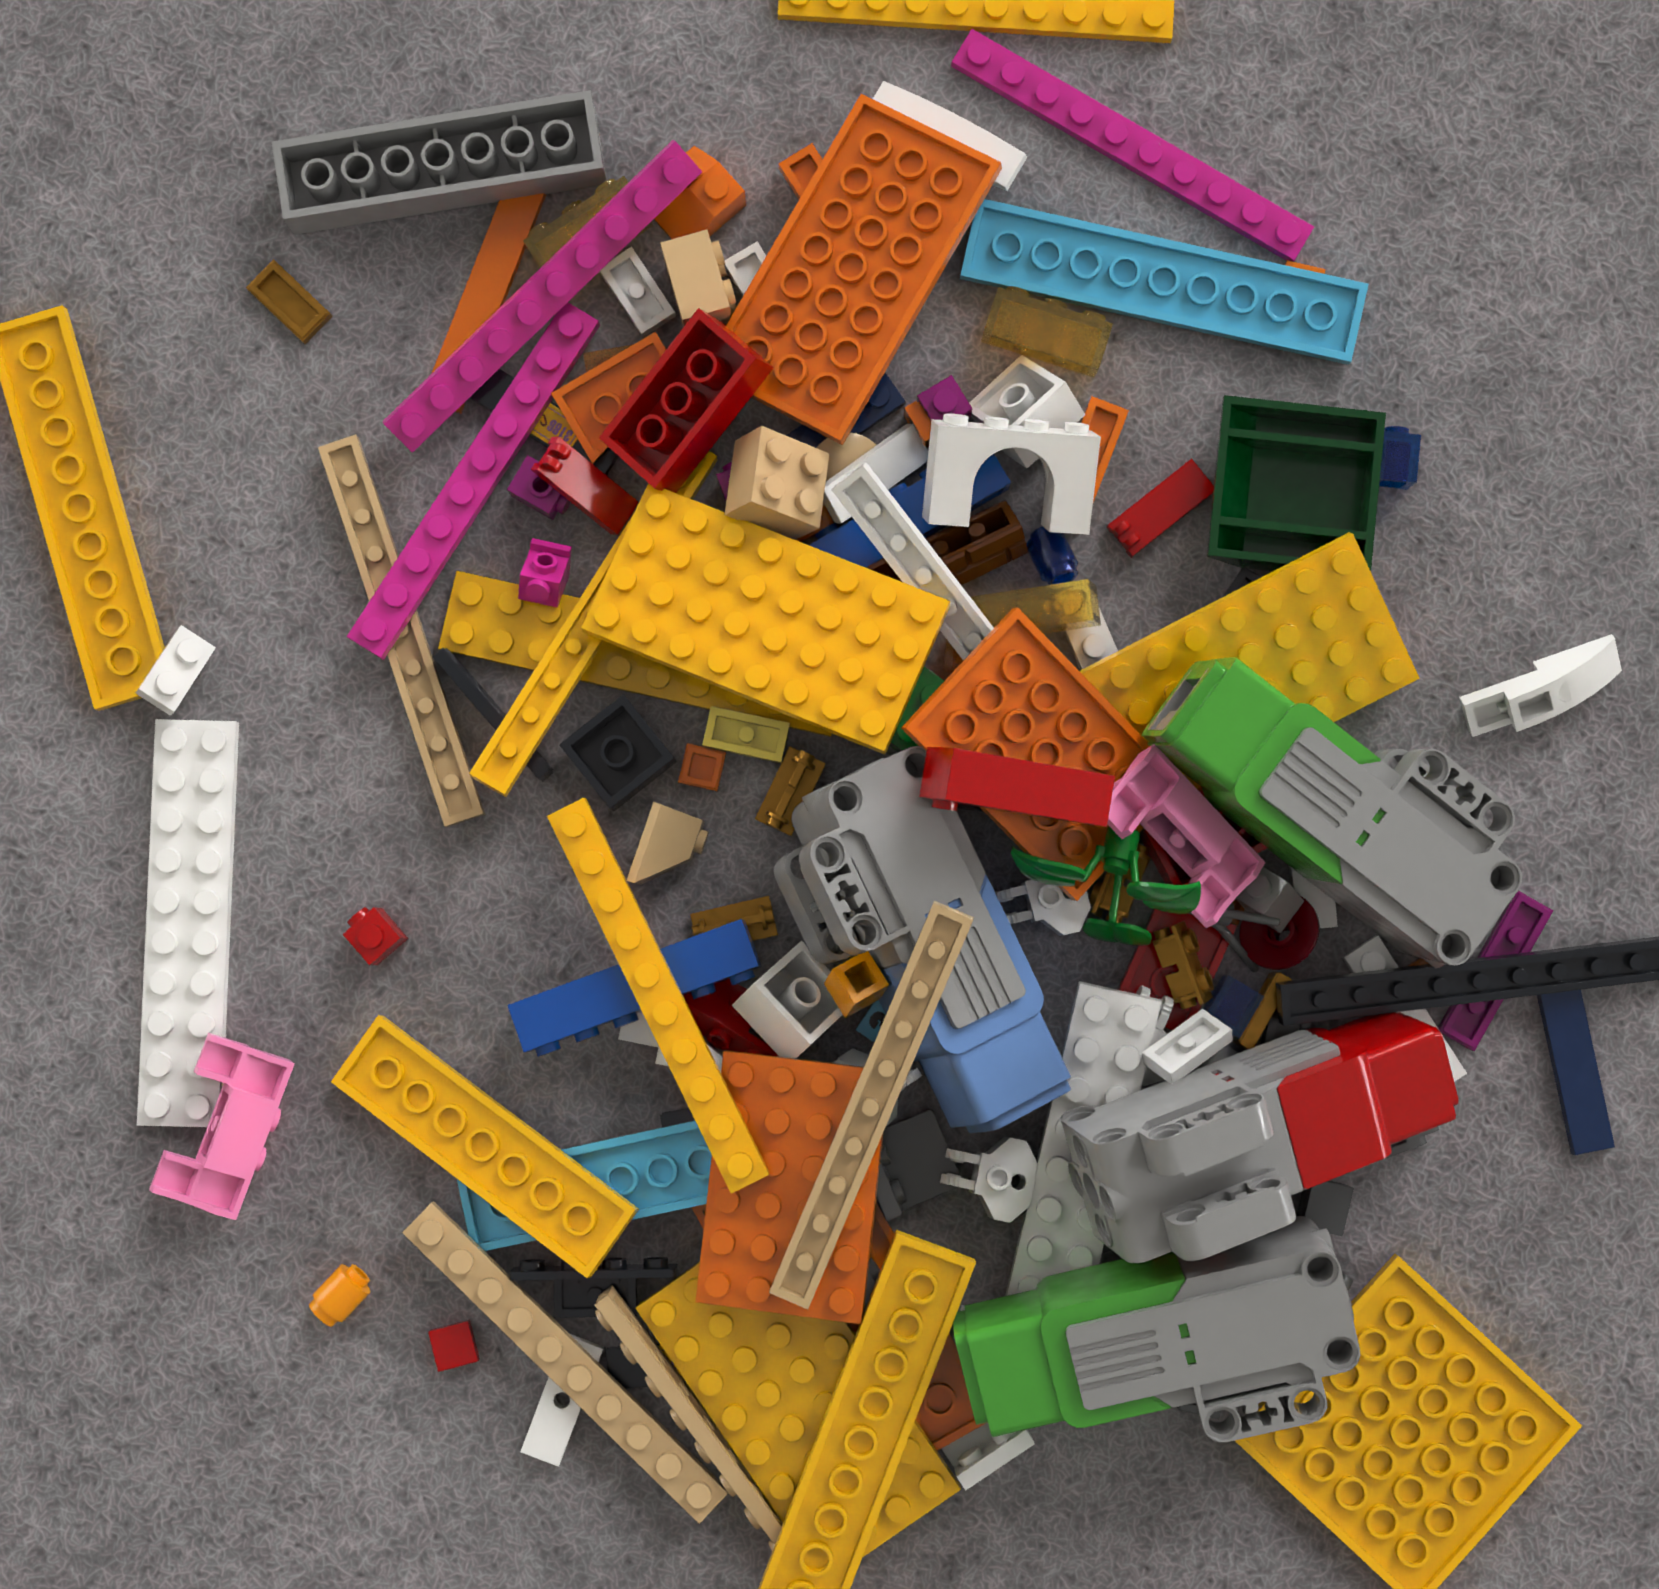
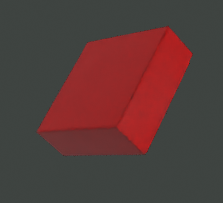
M470 1319L428 1331L438 1372L480 1360Z

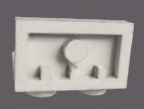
M986 1423L941 1449L954 1467L956 1477L966 1491L1033 1446L1035 1442L1028 1429L992 1437L989 1425Z

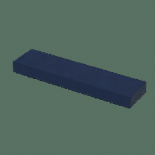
M1581 990L1537 995L1571 1154L1579 1155L1614 1148L1613 1135Z

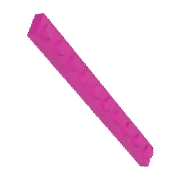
M974 29L970 30L952 60L951 67L1286 261H1295L1314 229V226Z
M672 140L382 421L383 424L413 453L702 173L700 168L679 144Z
M567 303L556 313L346 636L347 638L380 659L384 660L551 403L553 399L551 393L562 386L600 327L597 319L570 303Z

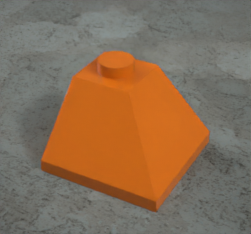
M693 146L686 154L700 168L702 173L654 218L671 239L707 229L709 236H711L746 206L745 190L719 161L696 146Z

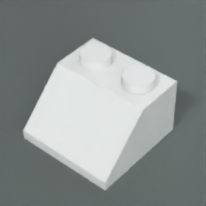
M1023 355L1018 357L969 402L973 408L971 417L976 423H984V417L992 416L1009 419L1008 425L1024 426L1026 419L1049 422V428L1064 429L1065 422L1077 423L1085 416L1084 411L1065 381ZM1003 449L1007 456L1025 468H1028L1039 459L1033 451L1028 449Z

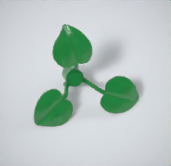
M1109 826L1104 846L1096 845L1094 856L1084 870L1073 865L1035 857L1012 847L1011 855L1018 869L1026 877L1040 883L1072 887L1076 881L1085 882L1100 859L1104 863L1103 869L1115 874L1108 921L1088 918L1083 924L1085 934L1096 940L1113 943L1120 942L1132 946H1146L1151 943L1152 935L1148 930L1132 924L1117 923L1116 920L1122 877L1128 873V869L1131 871V882L1127 885V894L1137 900H1143V903L1149 908L1169 913L1186 914L1197 908L1201 897L1200 881L1186 885L1139 881V852L1137 847L1140 833L1136 830L1131 835L1121 839Z

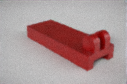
M552 437L548 442L550 446L539 463L533 465L531 471L608 533L618 535L639 502L562 438Z
M1191 458L1109 523L1106 528L1125 548L1126 553L1132 558L1212 495L1214 485Z

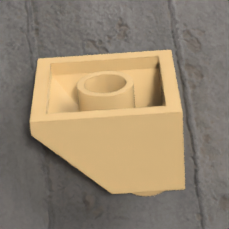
M653 802L626 881L642 885L691 861L694 852L702 854L709 831L703 830L705 822L699 818Z

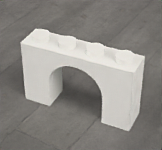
M944 414L943 420H931L922 517L928 524L969 527L973 485L980 466L987 458L1000 450L1024 448L1033 451L1039 457L1045 471L1046 482L1041 525L1049 532L1089 535L1101 437L1093 431H1089L1088 424L1065 422L1064 429L1049 428V422L1026 419L1024 426L1008 425L1009 419L992 416L984 417V423L968 422V416L961 414Z

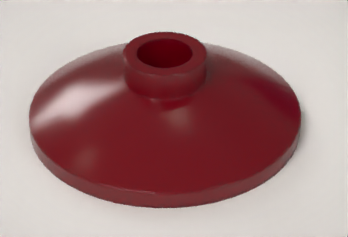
M1302 896L1301 898L1304 902L1283 929V931L1288 930L1290 933L1282 941H1279L1280 933L1267 925L1248 921L1241 922L1240 943L1247 951V956L1258 966L1270 970L1287 969L1302 962L1314 949L1320 932L1319 918L1313 906Z

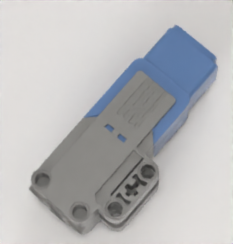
M914 746L885 759L882 758L802 797L803 801L794 808L791 818L802 846L778 859L774 867V876L803 939L816 961L829 965L845 960L853 955L869 951L889 983L888 988L879 999L885 1014L888 1011L933 902L937 901L974 917L914 1061L920 1063L950 1128L966 1126L969 1133L994 1131L1069 1092L1071 1087L1067 1079L1071 1075L1041 1015L1040 1010L1043 1006L1044 996L997 895L987 875H985L986 872L957 812L933 808V799L919 797L927 751L923 747ZM792 860H797L800 863V870L803 874L802 879L795 877L791 872L790 865ZM816 902L819 908L815 912H812L810 909V904ZM825 922L827 927L819 929L818 925ZM828 934L832 935L835 944L839 946L837 954L832 953L827 948L826 938Z

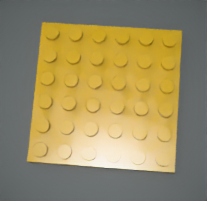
M1394 1254L1351 1301L1354 1314L1353 1321L1360 1347V1359L1358 1364L1347 1372L1322 1377L1327 1399V1409L1323 1417L1310 1424L1235 1440V1442L1393 1589H1437L1577 1433L1582 1425L1402 1258ZM1302 1391L1295 1397L1294 1402L1306 1403L1312 1399L1314 1392ZM1260 1402L1258 1404V1411L1266 1410V1402Z

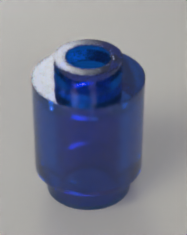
M1043 526L1031 533L1030 539L1026 544L1041 580L1047 582L1051 588L1062 587L1072 582L1078 576L1076 568L1078 561L1065 534L1049 532Z

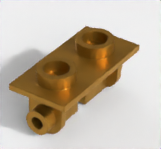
M789 746L755 820L792 836L795 830L791 820L792 812L803 801L802 797L813 792L826 763L815 759V756L805 751H799Z
M1138 844L1139 881H1142L1151 857L1148 856L1150 848ZM1130 869L1122 877L1116 918L1117 923H1121L1123 918H1128L1135 899L1127 894V887H1124L1126 879L1131 881ZM1109 872L1106 873L1103 883L1098 881L1095 884L1089 900L1090 904L1093 905L1091 912L1101 918L1103 910L1108 912L1105 918L1107 920L1109 918L1115 874Z
M769 896L690 914L694 936L740 919L746 921L752 941L778 935Z
M1182 921L1171 927L1173 934H1171L1169 927L1153 932L1156 940L1152 942L1162 968L1177 964L1179 971L1165 976L1174 1002L1179 1003L1183 1010L1197 1005L1195 997H1197L1200 1005L1213 998L1211 991L1214 990L1213 980L1208 969L1201 967L1196 953L1200 950L1199 942L1193 929H1187L1185 921Z

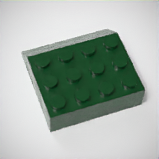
M1224 395L1207 557L1240 568L1245 566L1248 569L1275 571L1350 532L1354 534L1371 571L1386 413Z

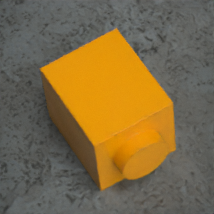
M869 951L833 968L824 985L843 1016L847 1018L878 1001L888 988L889 983Z

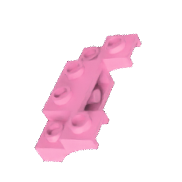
M1155 744L1140 752L1123 777L1114 782L1107 824L1121 839H1124L1131 835L1140 823L1191 877L1188 884L1200 881V901L1197 908L1191 913L1205 928L1216 924L1234 899L1257 878L1266 862Z
M208 1033L194 1072L197 1075L224 1084L197 1156L194 1159L164 1150L149 1190L154 1194L184 1202L209 1213L236 1220L254 1171H259L266 1157L264 1144L269 1132H273L279 1123L281 1109L278 1107L295 1063L287 1058L251 1048L247 1044Z

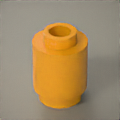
M341 1264L313 1293L314 1299L309 1303V1308L320 1321L333 1327L337 1322H343L370 1294L371 1291L367 1285L370 1279L358 1266L352 1264L350 1267Z

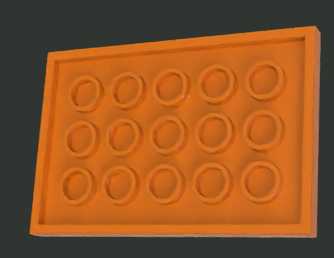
M1018 607L1012 608L901 727L918 746L923 747L926 751L927 747L958 748L1115 776L1114 782L1123 777L1140 752L1150 747L1148 742ZM980 807L1024 853L1050 861L1073 865L1083 870L1094 856L1096 845L1104 846L1107 828L1109 827L1108 824L1107 827L1080 824ZM1139 823L1135 830L1140 832L1144 827ZM1100 859L1085 882L1076 881L1072 887H1058L1071 900L1078 901L1105 871L1103 869L1104 863Z
M728 1050L723 1051L721 1075L770 1174L731 1194L713 1156L711 1157L695 1302L854 1324L862 1323L883 1134L809 1309L807 1310L770 1294L769 1291L864 1067Z

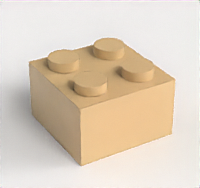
M707 229L660 242L683 327L698 308L714 316L726 326L736 309V299L730 279L722 281V277L727 276L719 240L711 242Z
M760 426L735 440L724 515L736 520L751 522L794 540L819 529L829 453L764 426Z

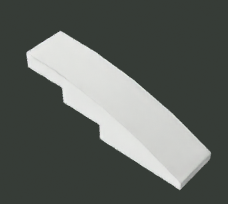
M883 81L873 97V100L1000 161L1002 170L993 186L1008 191L1027 159L1024 152L983 128L890 83Z

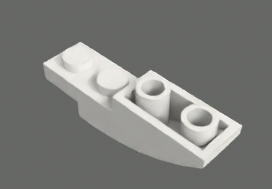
M1611 634L1533 661L1535 668L1533 672L1459 697L1471 736L1475 737L1510 724L1513 725L1516 732L1524 730L1567 711L1598 692L1622 671L1614 636Z

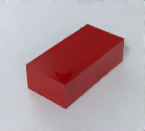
M698 308L599 436V439L654 489L660 491L667 489L677 493L774 367L720 320Z
M927 747L919 797L933 799L932 807L944 810L957 811L959 803L1107 827L1115 776L958 748Z

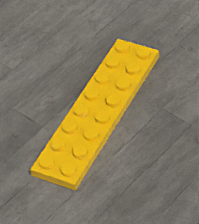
M378 1015L331 1081L340 1090L586 1278L592 1277L639 1210L638 1207L385 1016Z

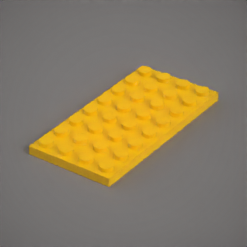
M648 483L581 626L582 631L885 755L950 608V601L751 522L725 516L723 511L670 490L664 489L660 491L654 489Z
M1350 532L1080 670L1085 678L1140 735H1142L1146 726L1188 669L1197 661L1237 657L1292 702L1310 704L1333 722L1420 679L1354 534ZM1179 770L1194 785L1196 789L1201 787L1194 780L1188 777L1185 773Z
M699 1261L639 1303L635 1309L776 1514L784 1522L856 1333L847 1322L697 1303L695 1301ZM916 1420L863 1557L961 1490V1484Z

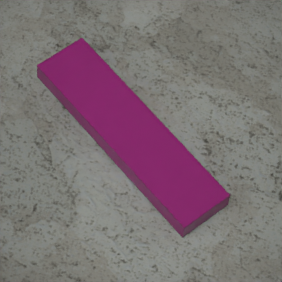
M1518 890L1501 914L1477 958L1531 952L1553 910ZM1504 999L1451 1005L1439 1024L1438 1029L1441 1034L1467 1049L1475 1051Z

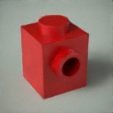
M364 907L347 922L350 928L342 934L369 965H379L408 939L384 909L373 907L370 911L367 907Z

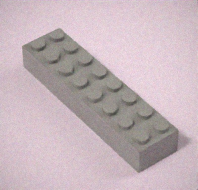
M591 90L272 141L282 216L294 235L499 202V200L541 193L550 194L608 184L596 109Z

